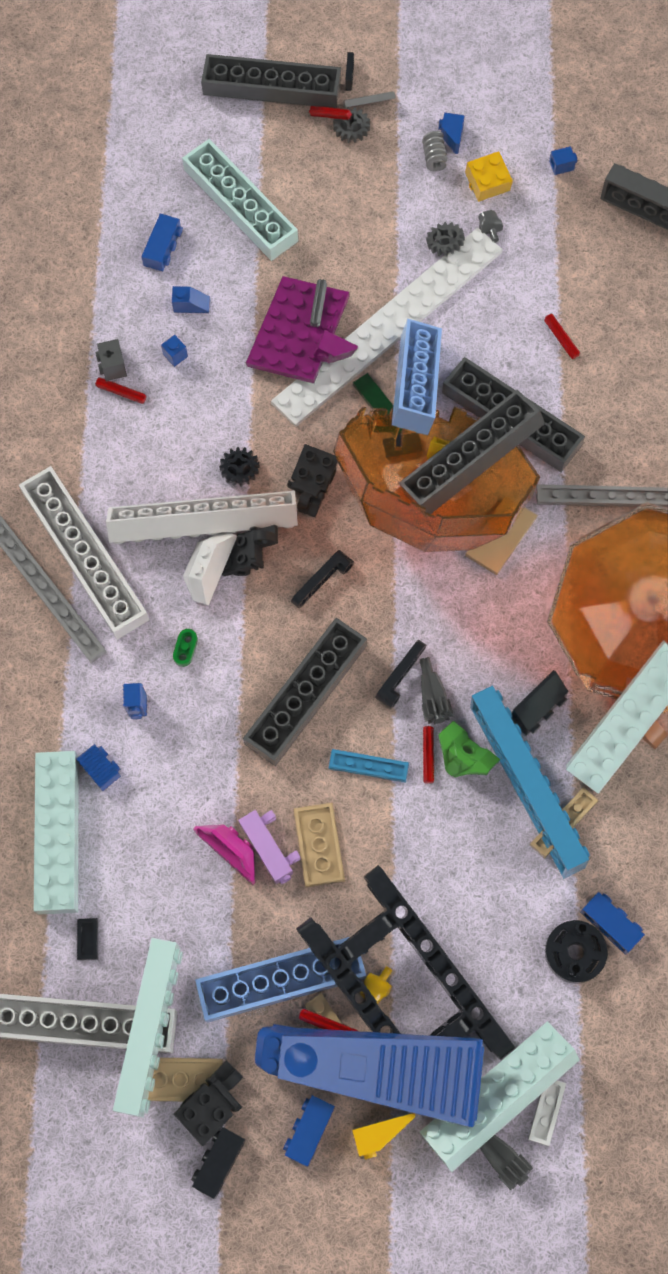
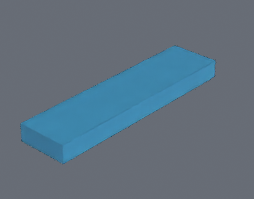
M332 749L328 769L406 783L409 762Z

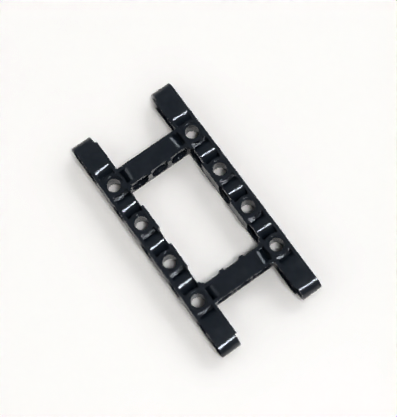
M379 865L363 877L367 882L366 886L381 904L384 911L346 941L336 947L321 925L317 924L311 917L296 928L302 939L371 1032L380 1033L382 1027L388 1026L390 1033L401 1034L390 1018L380 1009L376 999L364 983L352 971L351 963L362 954L369 952L368 950L373 945L383 941L387 934L398 928L459 1009L456 1014L428 1036L465 1038L472 1031H475L480 1039H483V1043L489 1051H493L499 1059H502L515 1048L485 1005ZM399 906H402L405 910V915L402 918H398L396 915V909ZM424 940H428L430 948L424 952L421 949V943ZM337 957L340 965L337 969H332L330 967V960ZM452 973L455 981L453 984L448 985L446 977ZM358 992H363L365 995V999L361 1003L355 1001V995ZM478 1007L480 1015L474 1019L471 1012L474 1008Z

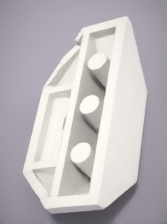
M222 532L197 542L183 575L193 601L209 606L237 535Z

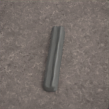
M318 279L310 319L312 327L320 326L327 287L325 279Z

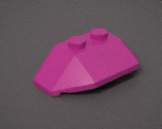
M222 824L195 826L193 828L194 832L248 882L252 885L256 883L255 854L252 850L254 847L246 839L242 841L238 837L239 833L232 826L228 828Z

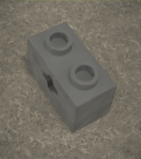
M115 339L97 343L98 351L95 353L97 361L101 362L98 364L100 375L104 374L106 381L127 377L119 340Z

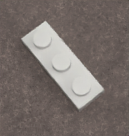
M557 1080L540 1095L528 1140L545 1146L550 1145L566 1083Z

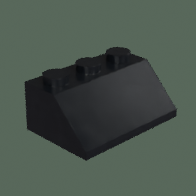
M555 670L512 711L511 719L513 723H517L521 732L526 736L530 732L534 734L541 727L539 723L543 719L547 721L554 714L553 710L557 706L559 708L562 707L568 700L566 697L569 691Z

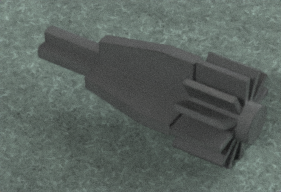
M421 658V692L425 722L428 721V724L433 721L434 724L443 723L445 720H450L449 717H453L450 699H447L445 688L437 672H433L430 658Z
M496 1135L480 1147L493 1169L499 1174L498 1178L510 1191L517 1184L521 1187L529 1179L528 1174L533 1169L531 1164L521 1154L518 1156L511 1146Z

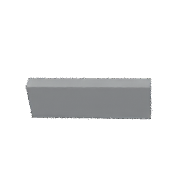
M391 91L343 100V107L395 99L396 96L395 92Z

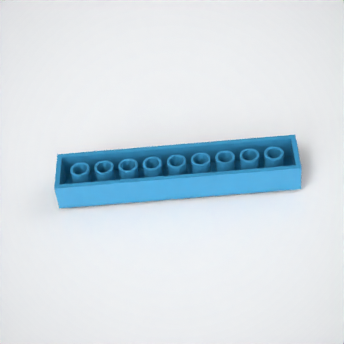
M492 685L472 695L470 708L494 753L500 759V764L538 833L540 834L543 829L545 830L542 832L543 836L541 839L546 848L554 846L550 855L563 879L585 869L590 854L587 848L580 844L578 840L580 836L577 830L570 826V818L565 810L562 811L560 808L559 797L555 792L552 793L549 788L551 786L549 779L546 775L543 776L539 770L541 769L540 763L537 758L532 757L529 743L523 741L520 727L517 723H513L510 709L503 705V697L500 691L495 690Z

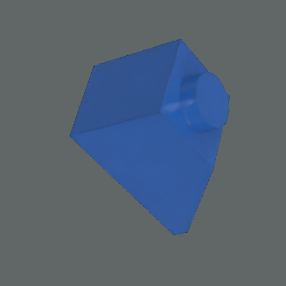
M444 112L443 119L439 121L438 130H441L443 133V139L455 154H458L465 115Z
M173 286L174 313H209L210 296L192 287Z

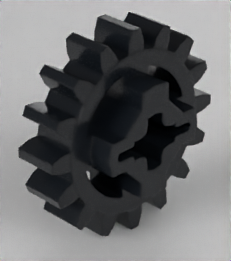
M237 447L236 451L230 449V454L224 453L225 459H220L221 465L219 468L222 471V478L226 477L227 483L232 481L233 486L239 483L240 487H242L243 482H246L248 485L250 484L249 479L255 481L254 474H259L258 468H260V465L257 462V455L253 456L252 450L247 452L246 447L243 450Z

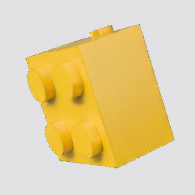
M499 151L467 162L465 174L469 181V188L471 191L473 190L478 202L510 191L513 180Z

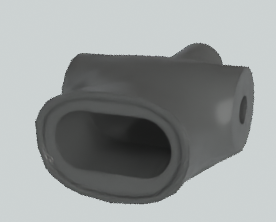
M494 210L480 213L478 219L481 233L490 234L492 242H498L497 232L503 230L502 220L498 218Z

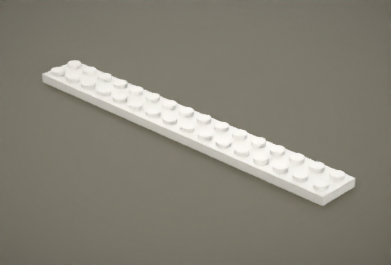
M476 228L463 241L464 245L459 246V251L454 250V254L449 252L447 256L444 255L345 338V340L358 346L351 357L330 364L323 362L314 384L296 379L272 399L271 404L291 424L297 427L399 341L407 319L421 322L497 258L503 249L494 241L492 242L485 233H481L479 228Z

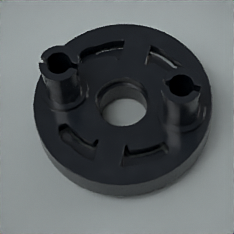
M571 920L558 925L546 941L545 958L550 970L558 978L569 983L579 984L594 979L603 970L607 961L608 949L603 935L596 927L584 921ZM571 945H578L582 948L583 957L581 959L574 960L569 956L568 949Z

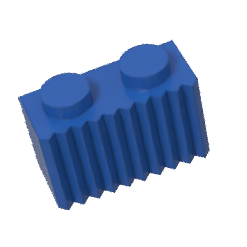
M124 684L122 689L123 707L127 715L134 720L147 716V694L143 684Z
M94 744L77 757L76 760L98 787L104 791L121 777L118 772L121 769L114 760L110 762L106 758L108 753L102 746L98 748Z

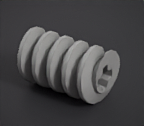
M431 131L422 139L426 167L430 171H440L446 168L447 156L443 139L444 135L440 131Z

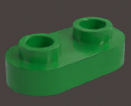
M192 629L182 630L177 638L173 659L176 665L180 667L188 666L192 662L198 637ZM191 638L192 640L191 642L187 643L185 642V639ZM185 655L187 657L185 660H180V656Z

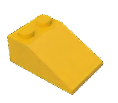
M415 1113L352 1130L359 1157L364 1156V1160L377 1157L376 1152L384 1148L416 1117Z

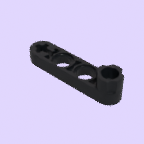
M338 550L293 596L291 603L297 608H301L337 570L344 575L352 568L354 561L341 550Z
M420 640L415 642L377 692L375 698L388 708L392 709L398 702L401 695L394 690L426 649L427 645Z

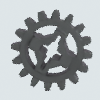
M354 107L353 110H350L352 116H350L349 120H333V130L336 132V137L341 136V141L347 139V143L350 140L356 143L357 139L362 141L363 136L367 137L368 131H370V119L367 118V113L362 114V109L356 111V107Z
M446 222L443 225L438 223L437 228L432 227V232H427L428 237H426L428 249L433 254L437 252L438 256L442 253L447 256L449 252L454 254V250L459 251V246L464 245L465 237L463 229L459 228V224L454 226L453 222L449 225Z

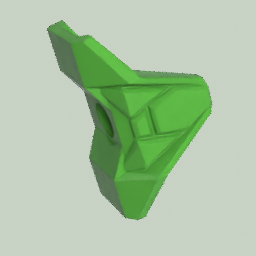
M454 721L438 735L445 770L453 777L467 774L487 775L500 762V759L490 750L481 748L468 736V732Z

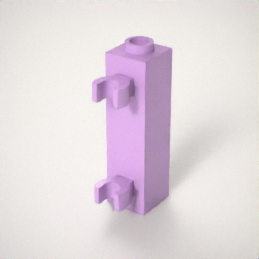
M254 810L239 819V824L275 884L279 882L284 884L293 875L290 865L300 861L301 857L297 850L287 857H284L265 826L276 820L273 811L271 810L260 817L257 811Z

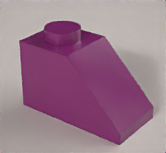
M325 330L319 339L313 356L322 362L330 364L351 357L358 346Z

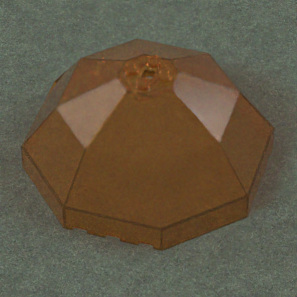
M454 406L448 422L440 418L439 410H436L435 420L428 435L402 428L401 446H396V438L400 428L392 425L393 408H391L389 414H387L386 408H374L370 410L369 414L364 416L366 407H362L357 412L355 418H352L347 423L344 430L338 433L333 450L334 455L369 525L423 552L473 550L507 535L532 498L540 480L539 474L520 446L517 445L432 514L425 512V507L408 499L399 482L427 461L428 449L434 436L451 442L481 417L473 418L467 415L468 411Z
M646 502L570 543L547 623L567 656L575 674L580 676L587 691L617 700L627 687V678L633 679L663 640L668 643V508ZM656 594V598L659 599L658 602L650 604V600L647 599L648 596ZM668 706L662 712L663 714L668 712Z

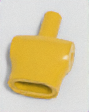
M387 966L379 976L369 973L364 981V985L376 999L377 1004L387 997L392 989V985L386 981L392 973V969ZM360 992V995L365 999L364 993Z

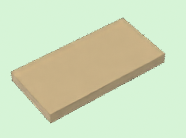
M506 496L470 546L465 556L498 575L538 515Z
M333 803L294 808L305 888L345 882Z
M160 1058L159 1067L153 1073V1078L155 1079L153 1092L149 1091L148 1100L183 1102L189 1095L197 1091L201 1084L206 1083L207 1086L209 1085L205 1080L223 1064V1059Z

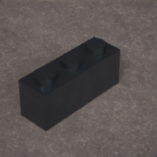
M224 1127L213 1136L212 1141L215 1143L211 1150L207 1149L201 1160L204 1162L200 1170L196 1169L191 1178V1181L194 1182L193 1188L213 1199L217 1198L246 1142V1139Z

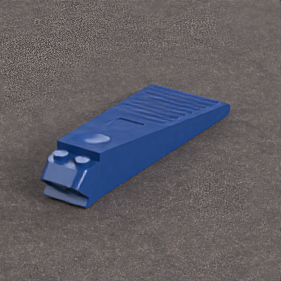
M273 1024L271 1027H263L258 1032L255 1064L266 1073L278 1076V1079L467 1127H474V1121H477L484 1046H482L483 1039L295 1028Z

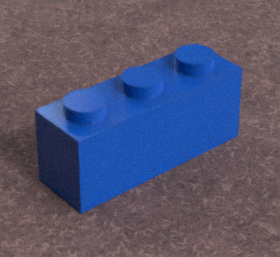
M159 214L141 256L143 266L163 272L165 266L169 265L170 254L172 251H175L176 240L183 231L180 219Z
M598 892L580 913L626 955L645 935L642 932L643 929L636 922L632 923L626 918L628 915L621 908H616L612 905V900L606 894Z
M313 1095L310 1099H305L301 1108L304 1111L301 1119L297 1117L292 1128L295 1131L293 1138H288L284 1145L285 1156L307 1167L309 1166L335 1109L334 1105Z

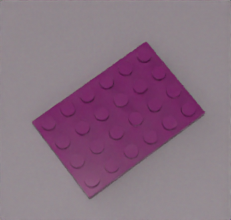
M282 276L247 358L246 366L314 384L323 362L313 356L325 330L335 334L350 297L349 292L326 287L320 326L312 327L310 319L317 284Z

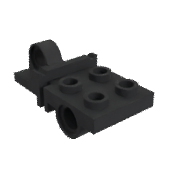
M304 444L291 476L292 481L289 480L287 483L288 488L302 493L297 504L299 512L316 518L321 503L325 498L321 492L327 493V488L332 483L336 473V466L340 459L339 456Z
M277 525L265 528L254 526L250 528L251 531L237 534L222 575L247 576L251 573L250 569H263L262 548L278 544Z
M225 1061L205 1080L209 1084L208 1086L206 1083L201 1084V1087L189 1095L173 1114L201 1146H204L234 1115L230 1110L238 1112L242 1108L228 1091L234 1088L242 1080L243 1076L228 1061Z

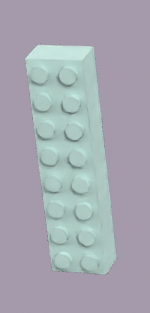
M210 139L182 157L184 171L271 261L298 242V229Z
M664 640L661 642L566 765L567 771L598 794L668 706L667 642Z
M75 751L35 753L34 912L38 915L78 913L79 763L76 758L79 756Z
M151 938L113 1111L143 1118L144 1114L149 1112L151 1101L148 1100L149 1091L153 1092L155 1079L153 1078L154 1070L158 1069L160 1057H157L159 1048L162 1049L164 1044L163 1027L168 1025L169 1014H167L168 1006L172 1005L174 998L172 986L177 984L178 972H176L177 964H181L183 952H181V948L176 942Z
M547 1021L481 1078L477 1121H474V1127H467L435 1118L420 1131L421 1135L447 1168L453 1172L579 1061L575 1049Z

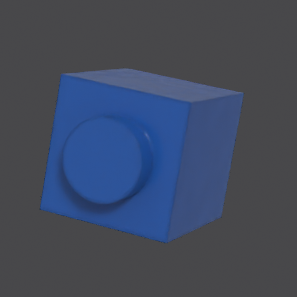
M571 146L551 151L549 162L554 175L574 171L577 155L575 152L573 153Z
M173 335L161 344L164 357L174 367L188 357L186 346L176 335Z

